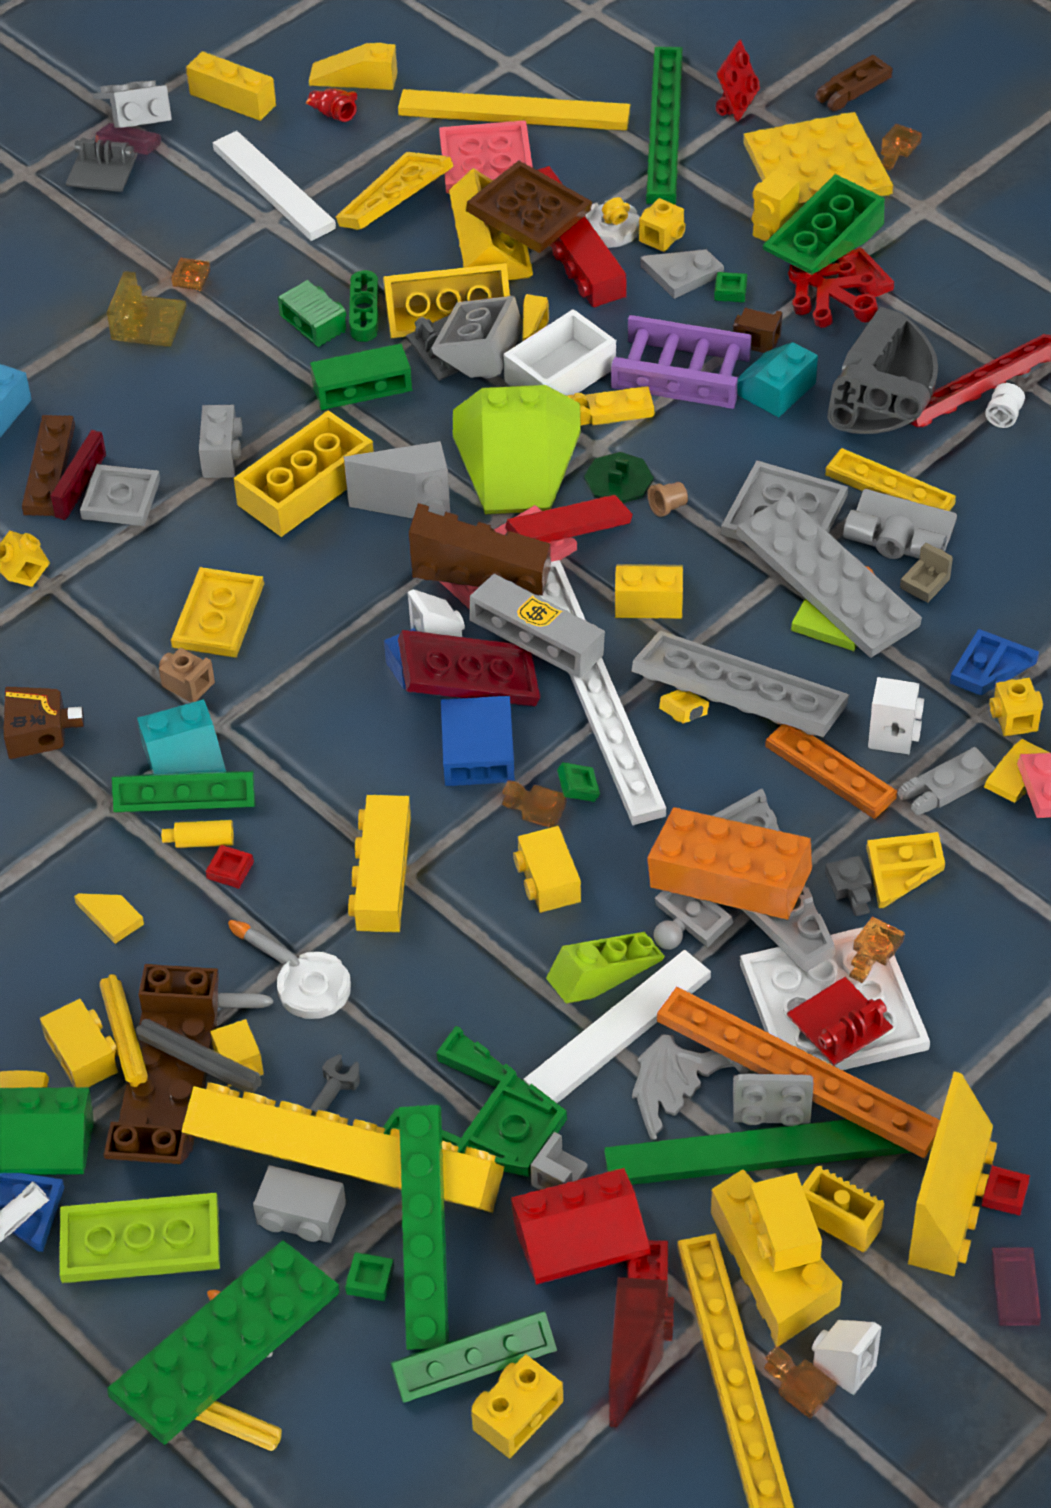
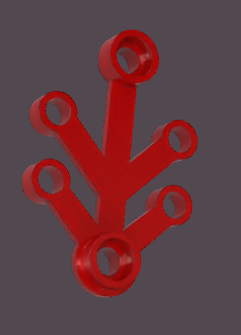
M851 260L829 264L813 275L790 264L788 277L791 283L796 284V296L792 300L794 312L797 315H805L812 310L811 300L808 296L810 284L817 288L816 310L813 312L814 323L817 327H827L833 322L831 310L829 309L830 297L852 309L854 316L859 321L864 323L870 322L878 311L875 296L862 294L856 297L844 289L859 287L861 292H872L877 288L876 276L871 272H865L856 276L855 263ZM838 274L839 278L832 279L823 278V276H830Z

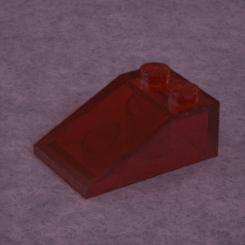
M618 1277L609 1381V1427L619 1426L662 1360L665 1341H673L674 1297L667 1296L666 1280Z

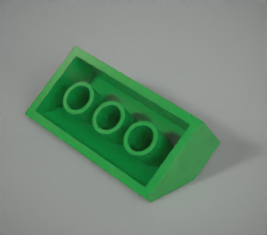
M89 1087L0 1088V1173H24L31 1175L84 1174L94 1124Z

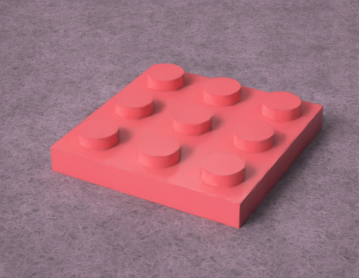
M526 121L439 127L442 156H450L454 165L453 168L444 173L446 193H449V190L472 168L491 180H495L518 160L533 168Z

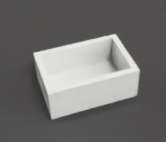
M573 309L503 354L505 382L511 387L547 385L566 396L574 395V393H579L611 372V365L614 357H616V340Z

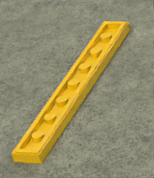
M403 89L398 113L400 116L488 122L526 121V124L626 131L630 117V104Z
M716 1233L677 1241V1249L748 1507L794 1508Z

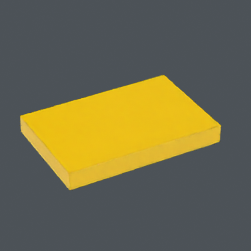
M199 567L172 635V648L179 649L181 647L184 650L237 658L264 586L263 577Z

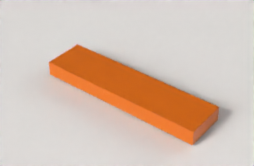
M782 724L766 738V748L873 819H876L897 799V790L815 736L804 733L801 729Z

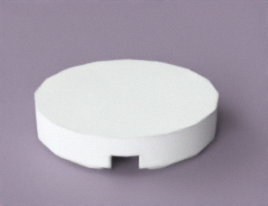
M598 202L592 204L591 211L585 217L608 248L626 245L638 236L640 216L637 215V210L630 205V210L627 212L628 218L623 223L613 225V223L607 224L604 221L605 219L601 211L604 204L599 206Z
M306 952L299 955L298 960L300 964L298 966H290V960L283 965L277 977V992L283 1007L291 1014L305 1019H321L334 1014L345 1005L350 995V974L336 956L324 952Z

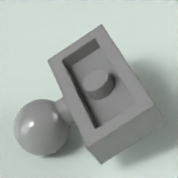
M664 890L654 898L656 906L673 919V921L666 920L660 922L654 930V940L663 949L670 950L676 948L682 941V931L685 929L706 947H709L733 924L732 916L714 902Z

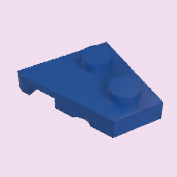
M978 629L951 673L950 684L978 695H983L994 689L996 683L1005 682L1035 665L1038 661L1039 651Z
M0 1173V1210L22 1193L31 1182H35L49 1198L47 1203L12 1232L35 1250L43 1252L65 1188L63 1180L24 1173Z

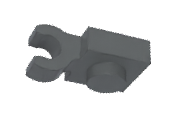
M860 856L825 864V874L836 899L848 898L855 916L870 913L866 902L871 901L869 892L872 889V881Z

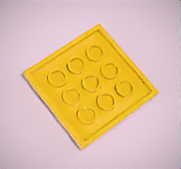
M855 112L744 133L743 143L762 181L773 170L800 180L798 210L834 174L879 196L890 195L893 192V184Z

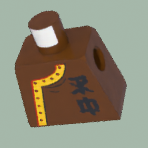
M5 687L4 741L9 759L61 749L65 745V728L84 727L83 707L64 708L61 691L58 689Z

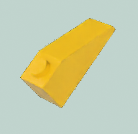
M366 43L313 63L309 85L393 90L397 76L395 44Z

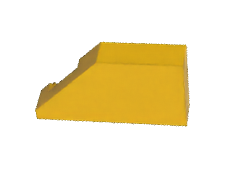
M78 893L74 896L75 902L80 909L114 944L144 925L143 917L122 895Z

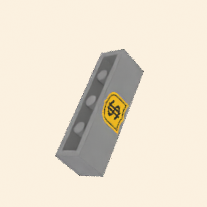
M493 574L470 595V621L578 678H581L604 654V630L496 574Z

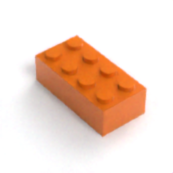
M673 807L647 857L650 887L788 920L812 870L811 838Z

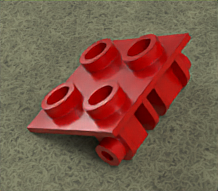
M741 40L737 41L716 73L724 91L722 97L716 102V112L721 116L733 114L736 122H739L760 89L759 79L754 73L749 54L745 51Z
M846 976L786 1013L788 1018L833 1066L893 1029V1026L883 1015L887 1011L885 1003L881 999L868 1000Z

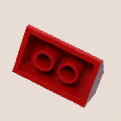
M624 1168L511 1197L516 1234L536 1284L651 1254L636 1194Z

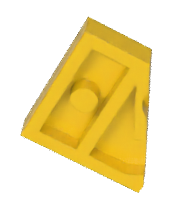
M938 832L867 840L866 849L879 908H885L944 870L945 860Z

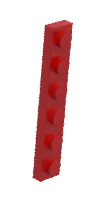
M1043 334L934 390L921 416L909 424L917 428L927 426L932 423V419L941 414H949L956 411L957 406L966 401L979 399L982 393L989 389H995L999 384L1007 383L1008 379L1029 373L1031 368L1039 363L1050 362L1051 335Z

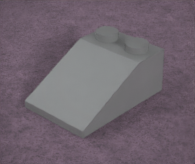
M441 441L344 456L349 507L413 518L417 504L420 503L430 506L429 512L444 516L445 511L450 513L448 470Z

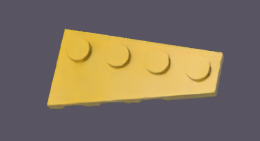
M406 152L335 216L339 227L353 228L355 230L367 227L371 222L453 168L454 165L451 157Z

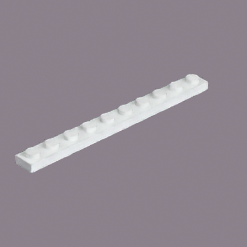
M560 560L551 562L543 596H538L585 620ZM602 657L581 678L569 673L632 825L666 817V806Z

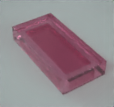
M108 123L95 133L96 143L98 140H103L104 145L107 140L119 143L127 142L129 146L134 147V152L146 155L161 145V135L131 127L115 128L114 123Z
M1033 1247L993 1248L992 1261L999 1326L1040 1325L1041 1313Z

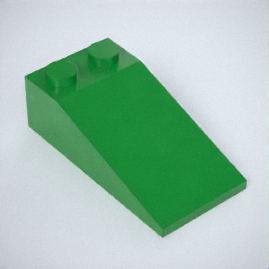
M834 174L763 244V250L813 275L867 242L884 225V198Z

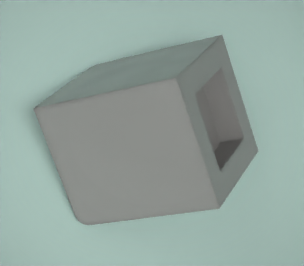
M554 1132L531 1164V1184L542 1190L580 1180L587 1171V1163L563 1151L562 1135Z

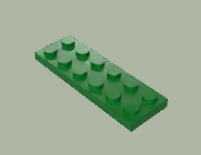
M282 1240L107 1387L108 1397L162 1444L166 1445L339 1294V1284Z

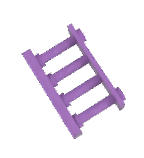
M629 315L628 342L633 344L627 359L614 357L611 365L613 389L623 390L648 386L651 395L735 408L738 377H733L732 374L737 360L746 362L750 360V334ZM645 345L663 348L658 364L640 361ZM676 350L694 353L689 369L671 366ZM706 355L724 358L719 374L701 371Z

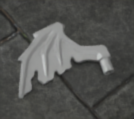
M662 1034L638 1058L641 1069L632 1092V1098H637L650 1139L656 1140V1135L663 1129L662 1121L658 1117V1104L661 1103L666 1114L675 1116L684 1107L683 1096L692 1098L695 1091L700 1088L701 1081L698 1079L697 1073L708 1077L719 1069L731 1066L735 1067L740 1074H755L756 1072L713 1050L698 1053L683 1049L676 1045L674 1036Z

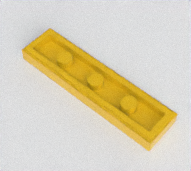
M843 448L838 451L826 466L825 476L861 491L868 489L950 511L955 505V495Z

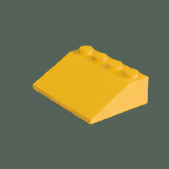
M953 1072L916 1203L908 1259L909 1265L950 1276H955L958 1262L966 1264L971 1240L965 1239L967 1229L975 1230L980 1207L974 1206L976 1196L982 1198L984 1196L989 1177L988 1174L983 1173L984 1165L993 1164L997 1148V1142L991 1141L993 1125L962 1073Z

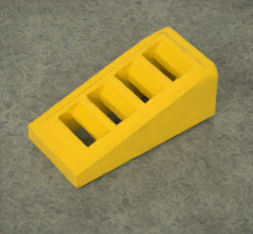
M525 295L523 306V341L548 325L549 304L546 297Z

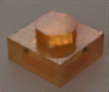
M180 257L171 277L172 286L202 291L210 273L209 262Z

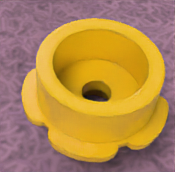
M620 197L607 201L601 209L605 223H613V225L623 223L628 218L627 212L630 210V205L624 203Z

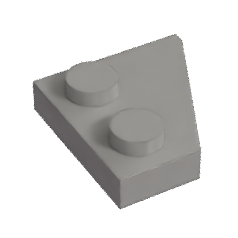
M707 249L641 257V267L674 299L715 280L717 272H724V265Z

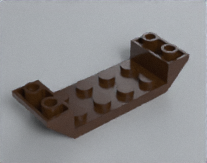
M145 964L138 993L142 1010L139 1025L144 1019H150L212 1050L213 1043L210 1031L215 1030L217 1026L218 968ZM137 1034L148 1078L145 1083H140L138 1087H132L129 1082L126 1083L119 1121L110 1123L104 1158L182 1164L192 1152L195 1136L181 1132L194 1086L205 1088L207 1073L139 1040Z

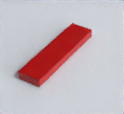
M616 495L510 518L506 521L505 529L548 543L629 524L633 514Z

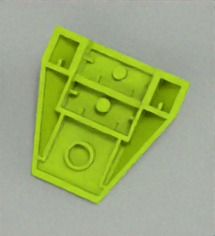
M547 385L481 388L453 409V439L485 514L523 513L534 505L542 511L550 510L581 433L580 403Z

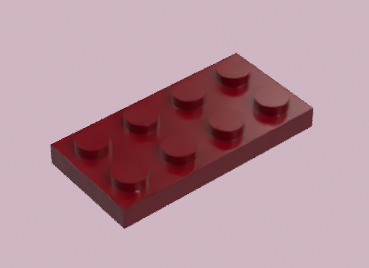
M402 630L398 637L407 692L459 698L510 696V704L536 706L540 699L532 654L513 643Z

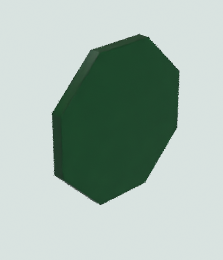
M617 452L594 459L584 475V480L594 498L598 499L616 495L622 503L644 497L653 482V475L644 459L623 452Z

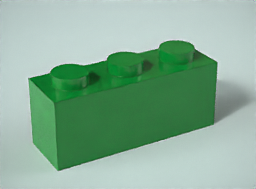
M401 343L310 362L312 385L321 410L412 391L411 368Z

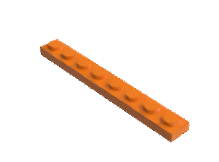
M677 986L657 1012V1022L758 1074L812 1076L814 1084L813 1102L922 1158L926 1157L933 1146L940 1122L939 1119Z

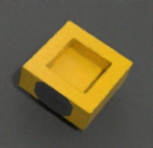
M676 690L661 696L659 709L672 716L674 720L684 724L707 715L709 702L693 692Z

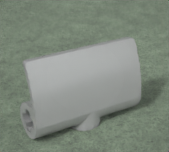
M864 489L856 511L851 510L848 514L843 537L874 546L880 554L887 558L897 559L907 555L920 559V550L924 543L946 551L957 520V514Z

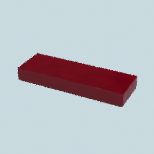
M91 429L51 493L55 518L66 520L91 481L96 464L101 465L104 460L106 450L102 432Z

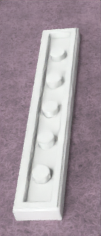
M238 131L213 142L214 151L308 239L313 241L336 229L335 220Z
M683 950L525 1077L523 1081L529 1086L532 1083L556 1103L560 1102L657 1023V1012L676 986L692 994L711 979V971L686 950Z

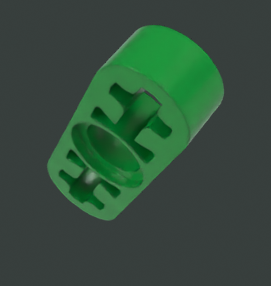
M368 270L358 271L350 279V335L359 342L371 341L378 334V277L374 272ZM362 285H367V291L361 290ZM362 303L371 304L369 308L356 307ZM361 321H367L366 327H361Z

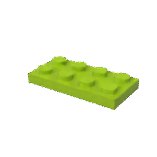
M217 1193L60 1207V1279L62 1283L220 1269Z

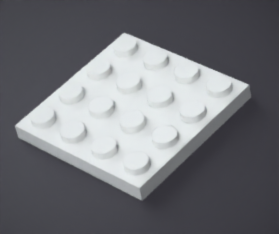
M881 923L830 935L835 944V956L807 972L803 971L780 947L740 956V966L764 1030L829 1064L831 1063L788 1018L786 1013L845 976L868 1000L881 999L885 1003L887 1011L883 1015L893 1026V1029L835 1065L840 1070L929 1050V1037Z

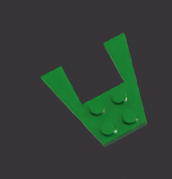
M455 1026L436 1052L438 1062L492 1085L496 1089L461 1138L442 1129V1141L458 1146V1153L465 1154L466 1147L488 1152L496 1156L495 1163L505 1167L504 1172L529 1177L532 1162L554 1132L558 1133L567 1121V1112L532 1083L529 1086L521 1080L514 1069L507 1064L502 1065L490 1055V1051L478 1041L474 1043L464 1035L460 1027ZM395 1109L382 1127L385 1128L384 1134L390 1135L391 1128L400 1130L399 1109Z

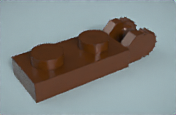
M871 55L832 77L823 86L821 85L816 92V100L822 103L827 100L828 108L832 111H838V109H842L846 105L848 100L851 101L890 79L893 68L875 55Z

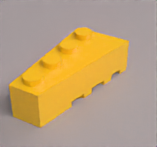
M742 1169L712 1189L711 1215L731 1255H734L740 1268V1274L756 1300V1307L762 1319L765 1318L776 1347H779L840 1306L842 1281L821 1257L820 1261L777 1272L773 1271L769 1258L763 1259L757 1243V1235L760 1234L756 1224L751 1225L747 1218L745 1201L750 1200V1185L755 1182Z

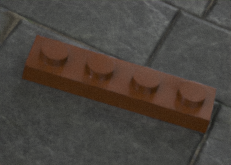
M42 415L22 503L24 515L55 516L50 495L66 470L75 429L74 416Z

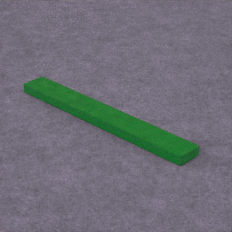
M654 47L646 204H653L660 198L676 205L683 47Z
M848 1119L604 1147L607 1172L624 1168L631 1185L738 1173L742 1169L748 1172L912 1153Z

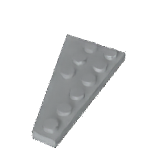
M763 788L712 815L780 831L773 810H770L766 801ZM805 885L788 920L742 909L803 971L807 972L835 956V944L821 914H818L809 888H806Z

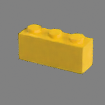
M203 51L186 66L190 95L259 121L276 106L273 77Z

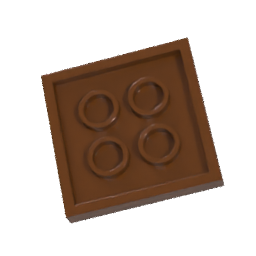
M518 160L469 199L465 211L530 249L541 253L591 211L592 201Z

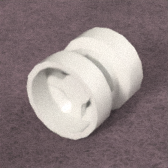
M1011 383L999 384L995 388L992 400L986 408L985 415L988 421L1001 428L1013 426L1017 420L1019 410L1025 401L1024 392L1020 387Z

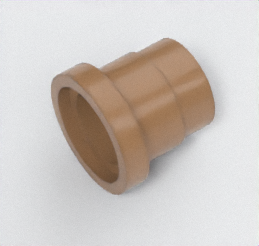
M681 482L666 485L655 484L648 489L650 508L658 517L666 516L671 510L687 504L688 494Z

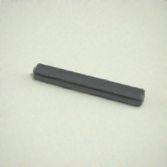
M144 1019L136 1028L139 1040L242 1091L255 1093L257 1088L261 1086L262 1080L258 1072L150 1019Z

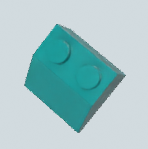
M794 342L766 351L738 377L737 395L779 418L816 384L818 355Z
M204 699L137 718L142 746L152 774L226 771L214 725Z

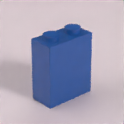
M510 696L441 700L445 786L515 782Z

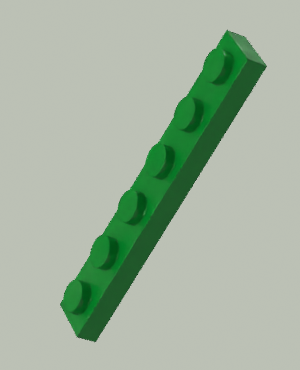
M440 1105L399 1107L406 1350L430 1349L449 1342Z

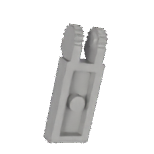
M973 747L922 774L919 778L914 777L908 782L906 781V783L900 786L897 793L903 801H907L924 792L922 796L916 798L911 804V810L918 816L936 807L941 808L984 785L995 767L976 747Z

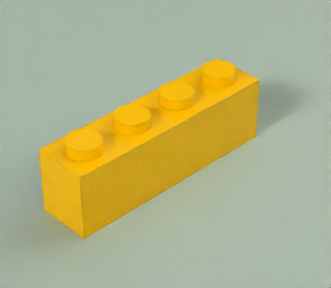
M367 795L365 809H359L358 829L363 830L362 837H356L355 858L359 859V866L352 867V887H356V895H349L348 913L349 916L355 917L356 931L400 932L411 824L409 796Z

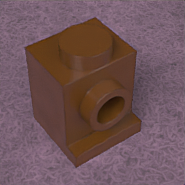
M745 308L742 315L736 316L733 332L750 334L751 350L765 353L774 349L781 337L783 312L776 311L774 315Z

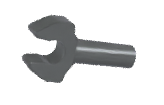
M341 1054L325 1062L322 1066L323 1077L328 1082L309 1108L312 1110L311 1116L316 1117L317 1110L326 1111L340 1090L357 1089L360 1084L358 1062H355L346 1074L338 1073L343 1066Z

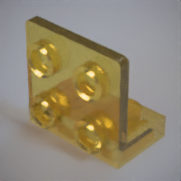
M124 271L107 311L111 339L169 347L174 341L186 310V302L183 300L142 296V288L137 284L136 272Z

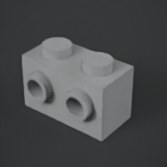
M202 405L199 456L203 478L235 477L236 460L241 459L240 440L237 439L242 437L241 417L236 418L234 405Z
M269 1165L253 1206L257 1225H261L268 1231H285L297 1234L307 1241L316 1242L321 1240L331 1243L346 1205L343 1183Z

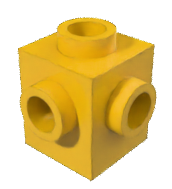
M658 198L650 207L644 210L639 218V241L665 252L685 232L684 209Z
M9 530L0 543V573L8 581L33 587L50 564V561L41 549L40 541L29 533L20 534Z
M1011 679L996 683L994 697L990 698L989 701L990 712L993 718H998L1004 737L1037 732L1043 702L1041 693L1034 690L1031 679Z

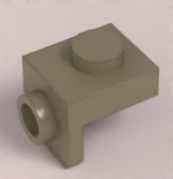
M924 543L920 550V559L901 578L900 588L928 603L950 580L952 556L942 549Z

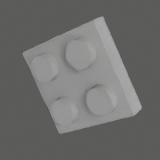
M96 464L80 509L81 518L84 520L145 526L160 483L159 471Z

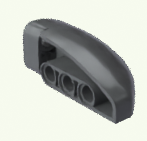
M880 307L849 350L844 360L842 371L833 384L827 413L828 421L834 428L859 434L882 433L903 427L921 416L935 389L938 361L933 346L926 335L907 316L900 312Z

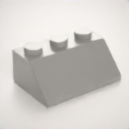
M515 296L457 302L432 346L433 354L470 378L483 377L488 379L500 375L504 368L503 354L516 345L523 331V323Z

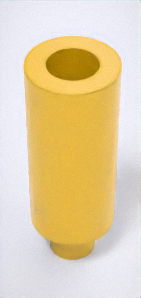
M232 820L175 822L174 828L162 829L161 832L162 843L175 842L176 848L233 846L234 844Z

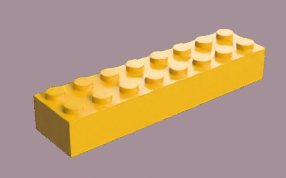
M208 1082L206 1089L193 1087L181 1131L183 1133L204 1140L401 1189L400 1130L391 1128L390 1135L384 1134L385 1128L370 1122L354 1119L353 1126L347 1125L349 1119L340 1117L337 1114L317 1110L315 1117L311 1116L312 1110L303 1108L301 1105L280 1101L279 1107H275L276 1101L245 1091L243 1097L239 1098L240 1092ZM442 1141L444 1201L493 1213L505 1167L495 1163L496 1156L488 1152L466 1147L465 1154L458 1153V1146Z

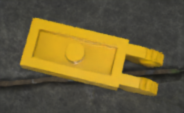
M648 386L587 394L586 396L582 393L567 395V397L580 403V425H599L654 416V404Z

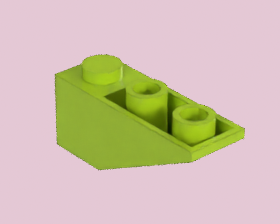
M645 932L564 945L559 951L546 979L566 1004L593 999L663 961L665 956Z

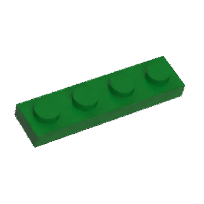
M254 770L113 776V812L255 807Z
M542 1310L391 1361L390 1365L401 1401L405 1403L502 1370L510 1363L516 1364L525 1354L534 1359L557 1351L546 1312Z

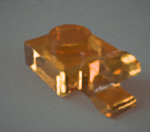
M895 124L882 139L881 155L885 157L881 163L884 169L891 170L895 166L899 155L908 158L921 143L922 133Z
M508 780L502 791V794H505L502 801L503 806L522 810L523 820L549 828L557 826L567 803V797H564L563 793L538 785H533L531 792H529L521 784Z
M872 916L854 940L853 950L858 953L851 961L854 969L850 972L849 977L863 983L870 974L875 961L886 966L903 943L905 932Z
M775 1346L765 1357L768 1362L765 1364L764 1369L783 1383L779 1388L778 1394L810 1419L836 1391L837 1383L806 1359L797 1367L790 1356L778 1346Z

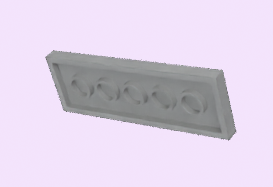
M788 496L783 497L737 525L736 535L870 658L920 627L922 617Z
M659 631L635 657L632 665V672L643 675L648 680H658L675 686L678 690L690 691L702 695L710 701L722 702L734 706L742 712L754 713L769 718L774 723L786 724L801 729L806 734L821 737L825 736L846 708L849 694L663 631Z

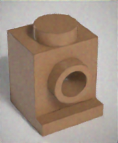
M181 647L174 654L166 653L159 663L162 687L191 703L196 702L215 683L212 661L208 658L203 660Z

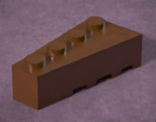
M417 504L409 529L412 578L480 587L493 574H496L535 595L543 596L551 568L550 543L511 531L503 535L490 528L491 525L478 522L477 526L458 521L459 515L445 511L444 516L429 512L430 506Z

